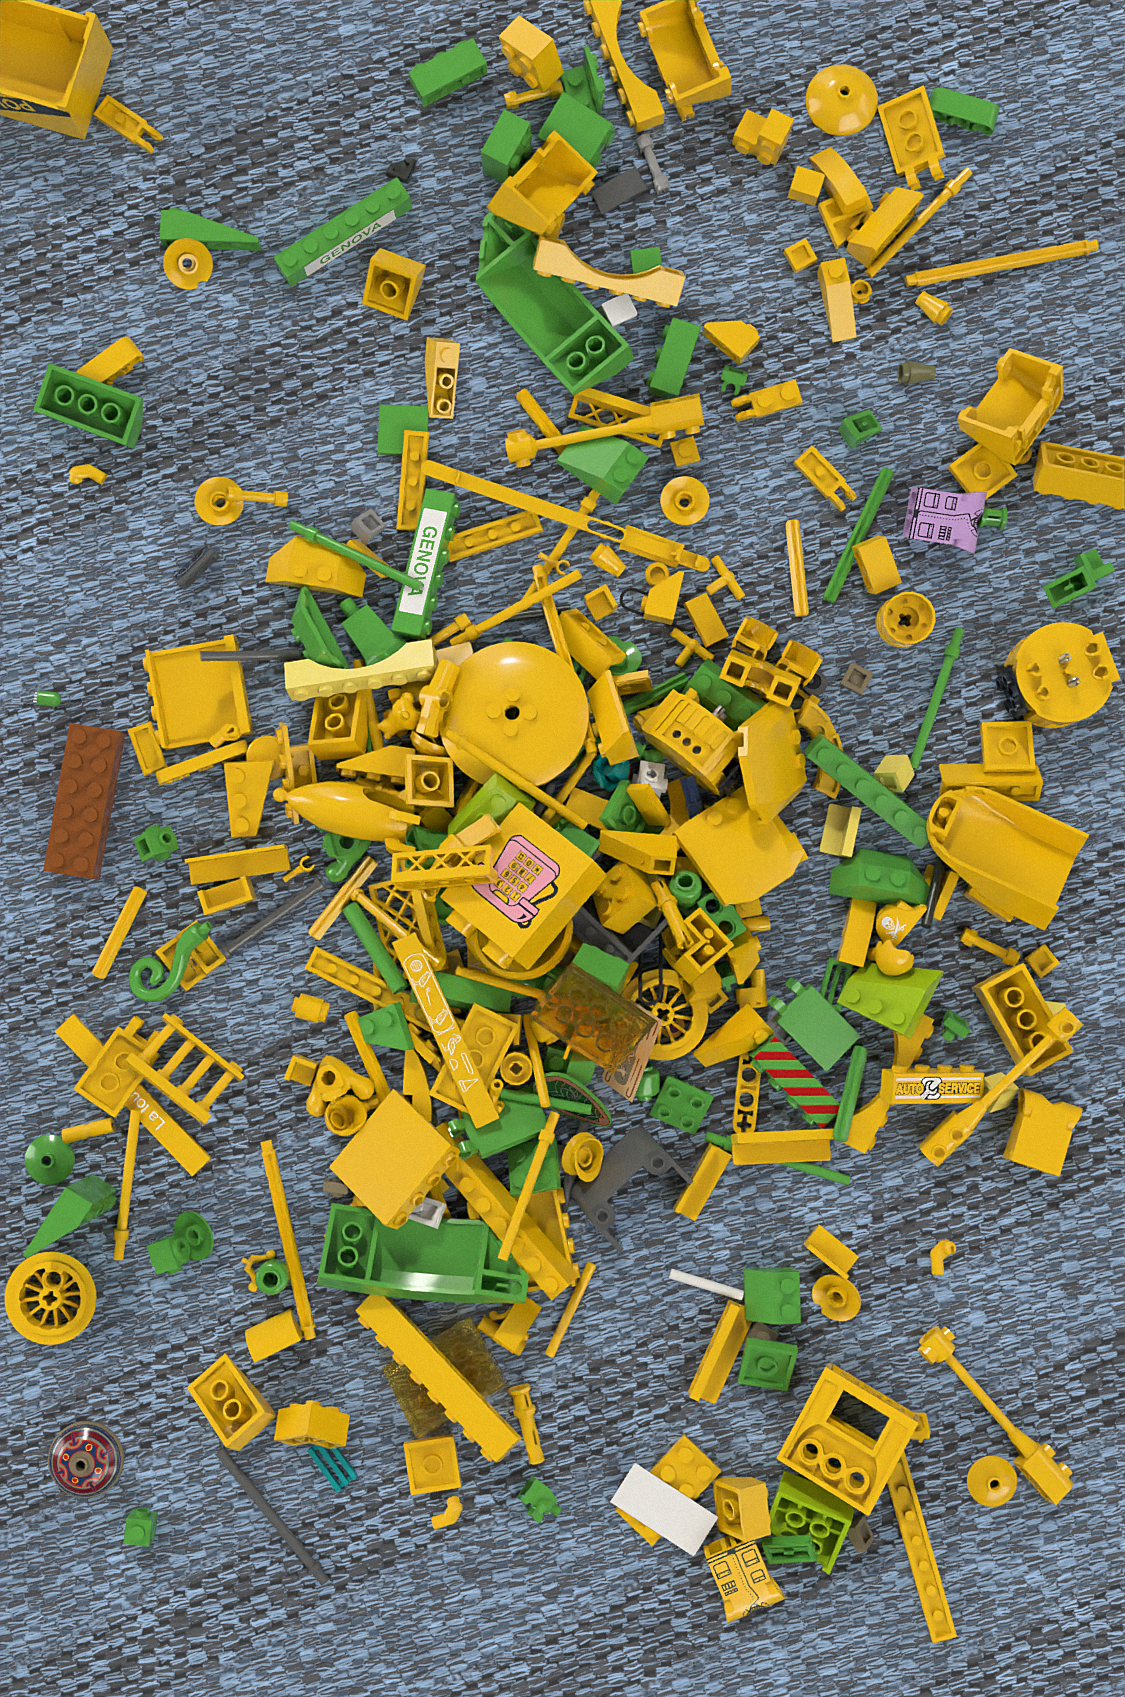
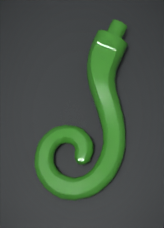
M208 921L203 924L196 922L184 931L176 945L170 974L159 988L148 989L143 984L141 975L145 968H150L152 975L149 982L152 985H157L164 977L162 964L152 957H144L136 961L129 972V986L132 993L145 1002H158L169 997L182 981L192 951L208 939V932L213 929L212 925Z

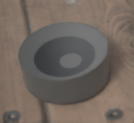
M816 671L812 680L803 688L804 692L809 696L812 694L814 696L821 695L827 688V678L823 673Z

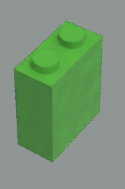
M563 91L537 136L543 142H546L547 137L555 130L595 169L602 159L601 152L604 147L612 143L616 135L614 132L616 128L611 122Z

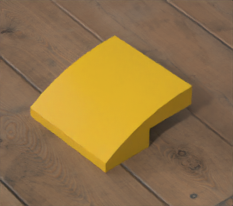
M197 920L155 951V954L169 972L179 938ZM209 936L190 955L186 971L179 984L185 992L227 960Z

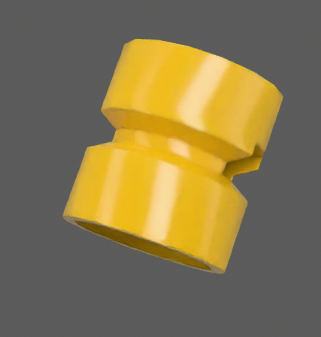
M515 1050L504 1056L500 1064V1073L505 1082L511 1085H521L528 1081L532 1075L533 1067L528 1054Z

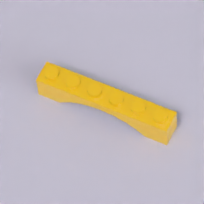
M584 0L585 13L587 16L591 15L594 21L591 23L595 38L600 37L602 45H600L602 57L604 60H609L611 66L608 67L612 82L617 81L619 87L617 89L618 99L621 105L625 104L628 111L625 114L628 125L630 127L634 126L636 133L663 124L665 112L657 91L644 84L634 75L620 52L617 41V24L621 15L622 1Z
M546 235L539 236L533 260V269L537 270V274L541 276L551 277L553 274L561 276V280L568 283H575V281L584 282L585 286L591 289L598 290L599 287L609 289V292L615 295L631 294L635 300L646 302L647 299L654 300L657 305L665 308H670V305H678L685 281L683 271L661 265L636 274L620 275L607 273L593 268L582 261L564 240Z
M923 1014L911 1039L893 1031L894 1058L892 1065H905L907 1068H910L913 1060L917 1061L923 1050L921 1045L924 1039H928L934 1030L932 1025L934 1019ZM879 1091L869 1103L853 1113L848 1139L843 1143L864 1154L867 1150H871L877 1140L875 1134L878 1128H883L888 1119V1114L886 1113L890 1105L894 1106L895 1104H890L880 1099Z

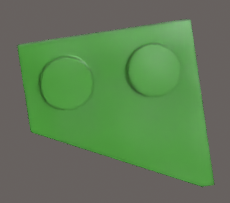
M400 1002L390 1004L358 1018L365 1043L405 1051L415 1048Z

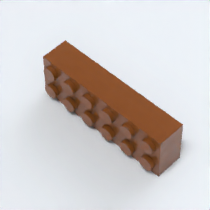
M74 723L69 724L43 871L100 880L126 734L116 730Z

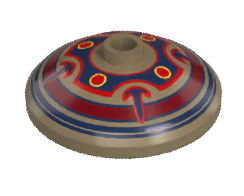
M80 1421L64 1428L53 1440L48 1453V1468L53 1481L62 1491L77 1498H93L107 1492L119 1479L124 1465V1452L118 1437L111 1429L94 1421ZM78 1461H83L85 1468L79 1467Z

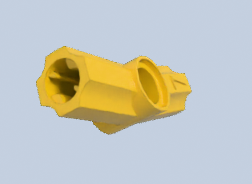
M441 659L430 685L422 688L419 695L422 710L416 728L417 733L437 738L443 714L450 709L453 703L451 690L461 668L457 664Z

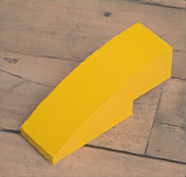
M829 147L809 157L815 171L825 175L822 185L830 199L834 197L843 215L866 205L868 193L853 170L834 149Z
M851 898L836 961L858 967L864 966L875 918L876 902Z
M415 1048L405 1051L403 1095H413L412 1105L428 1121H432L433 1100L432 1096L429 1095L431 1086L426 1069Z

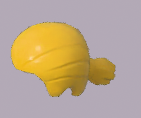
M886 940L883 944L882 941H878L876 947L869 948L867 951V958L870 961H876L879 970L886 975L897 976L904 974L914 964V955H911L906 950L896 949L891 940Z
M377 1094L372 1095L363 1102L353 1095L337 1098L335 1102H330L325 1110V1124L336 1135L348 1136L354 1134L365 1124L367 1112L377 1109L381 1102Z

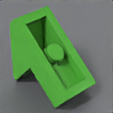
M553 1044L549 1045L543 1070L564 1073L573 1077L581 1084L591 1082L598 1059L570 1050L565 1060L562 1059L565 1048Z

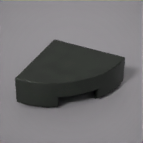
M406 158L391 164L387 168L385 175L393 179L397 177L400 182L408 184L417 160Z

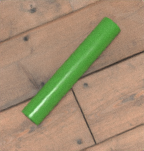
M354 902L345 907L342 912L392 993L398 994L409 986L359 904Z

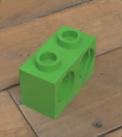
M711 889L701 894V898L696 901L695 907L692 908V911L695 912L700 907L717 927L720 922L726 921L728 930L724 934L729 940L747 931L734 906L731 904L730 906L723 907ZM713 899L716 907L714 911L708 913L705 908L706 902Z

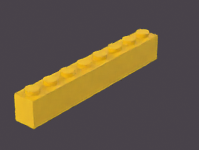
M448 1120L435 1127L457 1147L460 1142L465 1141L461 1135L451 1138L448 1131ZM477 1154L463 1160L458 1155L457 1161L448 1167L444 1173L503 1242L517 1201ZM525 1212L511 1253L552 1301L579 1275Z
M370 1294L355 1310L360 1315L358 1318L359 1322L365 1328L369 1329L371 1327L377 1334L375 1339L384 1348L388 1346L394 1352L392 1357L399 1365L403 1366L405 1364L412 1371L409 1374L410 1377L418 1385L422 1383L429 1390L427 1395L436 1404L440 1402L446 1408L444 1413L453 1423L458 1421L463 1426L462 1433L472 1443L476 1441L482 1447L480 1452L488 1461L500 1462L522 1439L390 1297Z

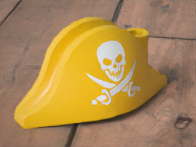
M900 899L897 903L888 904L881 908L876 916V931L883 943L886 940H891L893 946L896 947L927 910V906L924 904L910 906Z

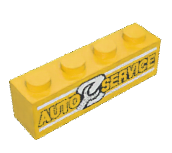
M921 1064L915 1065L914 1068H907L905 1065H892V1069H882L880 1099L890 1104L975 1103L983 1098L984 1073L975 1070V1066L969 1064H960L959 1068H953V1066L938 1064L937 1068H930L928 1065Z

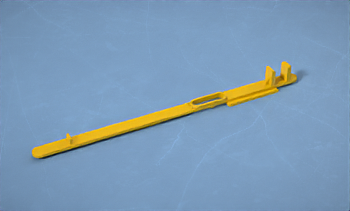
M426 460L421 465L422 472L427 476L598 535L602 539L620 543L619 549L674 568L681 564L704 572L710 567L708 558L683 549L684 544L630 525H626L624 529L613 525L609 521H602L431 460ZM593 520L621 530L624 536L618 540L590 530L587 524Z

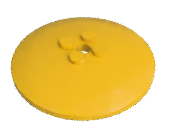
M504 642L477 651L459 665L461 668L451 690L453 703L450 709L444 712L439 731L446 751L461 771L482 785L496 772L462 748L460 750L455 747L456 744L445 738L444 735L449 728L461 736H467L468 741L536 787L553 780L572 764L579 754L587 735L589 707L586 693L579 677L565 660L539 645L526 642ZM511 707H516L520 711L519 716L514 720H510L505 716L507 709Z

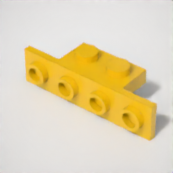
M284 722L278 723L279 730H275L277 745H281L282 754L278 755L280 769L285 771V779H282V788L286 792H291L298 787L317 783L314 753L308 744L290 746L287 725ZM285 803L286 817L291 818L294 825L299 824L298 813L289 803Z

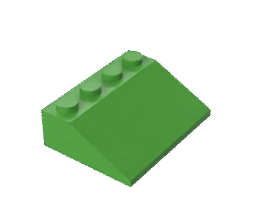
M94 1174L65 1187L23 1256L26 1258L32 1256L84 1223H89L100 1214L103 1215L106 1210L110 1211L117 1201V1197L114 1195L118 1189Z

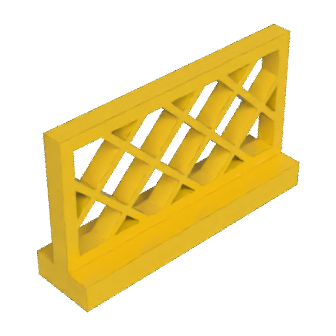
M391 880L369 885L371 900L378 907H383L382 910L385 913L388 911L396 916L395 921L398 924L401 920L409 925L408 932L410 934L414 930L419 932L422 938L421 943L437 957L441 956L445 959V964L439 971L450 969L435 903L426 900L420 890H410L406 898L398 892V888L395 886L394 888L390 887L393 885ZM385 888L390 892L386 903L379 900L377 889ZM395 896L404 901L399 912L390 907ZM408 906L415 909L416 916L413 922L403 916ZM376 918L380 939L390 956H394L392 959L396 964L399 958L396 951L390 948L389 940L392 935L398 939L400 938ZM404 972L403 977L405 979H408L406 973Z

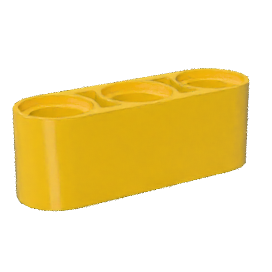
M125 336L90 360L75 373L111 386L114 383L113 380L119 376L123 377L134 369L132 366L139 361L142 363L145 357L129 336Z

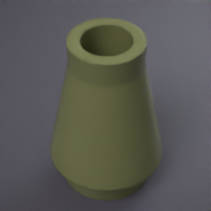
M909 360L900 363L897 369L898 382L904 383V385L934 380L936 376L934 365H926Z

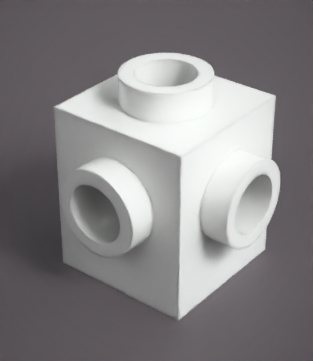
M641 761L638 774H633L632 784H650L660 800L661 793L666 794L668 779L664 778L665 764Z

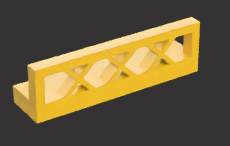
M588 388L574 395L568 418L601 428L617 423L621 424V421L627 418L634 419L649 414L651 411L648 406ZM578 401L589 404L592 413L586 416L575 414ZM593 406L599 407L600 409L595 411ZM608 410L613 413L616 420L605 424L601 422L597 414ZM595 416L596 420L590 419V417ZM630 432L619 434L661 448L663 442L661 434L658 440L647 437L646 433H642L643 436Z
M480 845L393 853L391 883L400 891L498 883V872L493 868V846ZM478 853H485V865L474 866L470 861ZM459 855L463 858L457 867L449 868L445 864L452 856ZM435 857L439 861L429 870H425L421 866L428 858ZM400 860H411L414 863L408 871L399 872Z

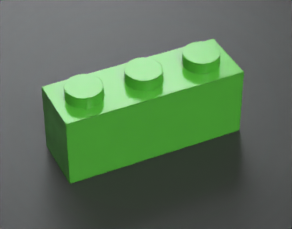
M472 38L468 41L464 40L457 43L453 49L447 52L436 54L432 60L426 63L415 65L408 73L410 83L423 107L488 74L487 62Z
M674 317L671 325H665L661 338L665 340L663 348L658 347L654 362L658 364L655 371L650 370L646 385L650 386V394L665 399L678 398L701 326Z

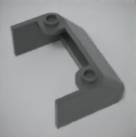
M598 850L590 858L597 863L605 853ZM592 895L572 918L573 933L582 942L590 946H596L601 951L614 957H619L629 964L668 926L665 918L654 931L644 924H637L627 933L620 934L601 926L595 903L591 900Z
M642 1127L632 1128L603 1156L600 1172L594 1180L585 1182L579 1179L572 1188L574 1201L592 1224L619 1252L623 1250V1244L609 1229L615 1220V1211L607 1200L642 1166L654 1175H662L673 1167L689 1185L693 1182L691 1176Z

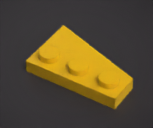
M275 760L224 763L231 837L258 835Z

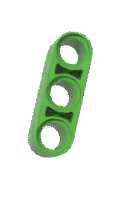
M934 88L929 99L934 118L939 119V122L952 126L954 123L962 126V129L976 132V130L981 131L986 136L993 133L1000 111L997 104L945 88Z

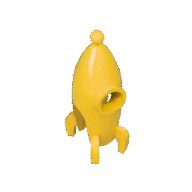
M326 781L301 786L291 792H286L283 788H277L273 792L275 801H288L289 805L298 814L318 828L349 838L385 842V848L390 854L416 851V847L401 843L406 842V833L409 832L411 826L414 824L419 826L421 816L415 815V806L405 804V790L396 797L353 781Z

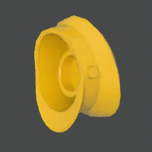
M261 736L251 742L247 749L246 761L275 760L270 780H276L285 774L284 769H280L278 755L282 754L281 745H277L276 737Z
M580 1132L573 1136L563 1151V1170L567 1174L578 1175L585 1182L594 1180L600 1172L604 1151L601 1142L588 1132Z

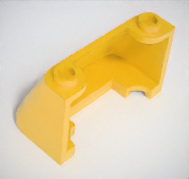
M664 0L639 11L641 22L637 23L640 35L642 38H647L667 87L664 90L669 105L674 104L676 108L722 99L731 95L730 72L728 67H724L723 61H720L704 23L703 12L697 6L699 0Z
M554 130L547 137L543 146L536 150L531 159L513 177L509 176L486 208L493 215L538 235H543L544 233L550 235L558 225L556 220L581 193L586 195L595 185L592 180L598 171Z
M1009 348L1004 357L1001 356L996 364V371H998L997 381L977 408L968 406L960 411L957 423H959L960 430L1000 459L1016 465L1061 403L1064 392L1063 366Z

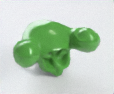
M315 826V828L321 832H329ZM331 832L325 834L322 848L325 849L330 858L337 860L330 863L325 869L326 877L331 882H341L344 880L352 865L367 851L371 841L340 836Z

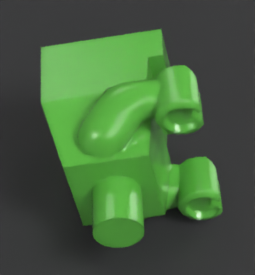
M533 1476L529 1478L517 1496L526 1505L528 1503L531 1504L526 1513L538 1523H541L543 1520V1513L548 1515L550 1512L556 1517L562 1509L556 1504L557 1498L550 1489Z

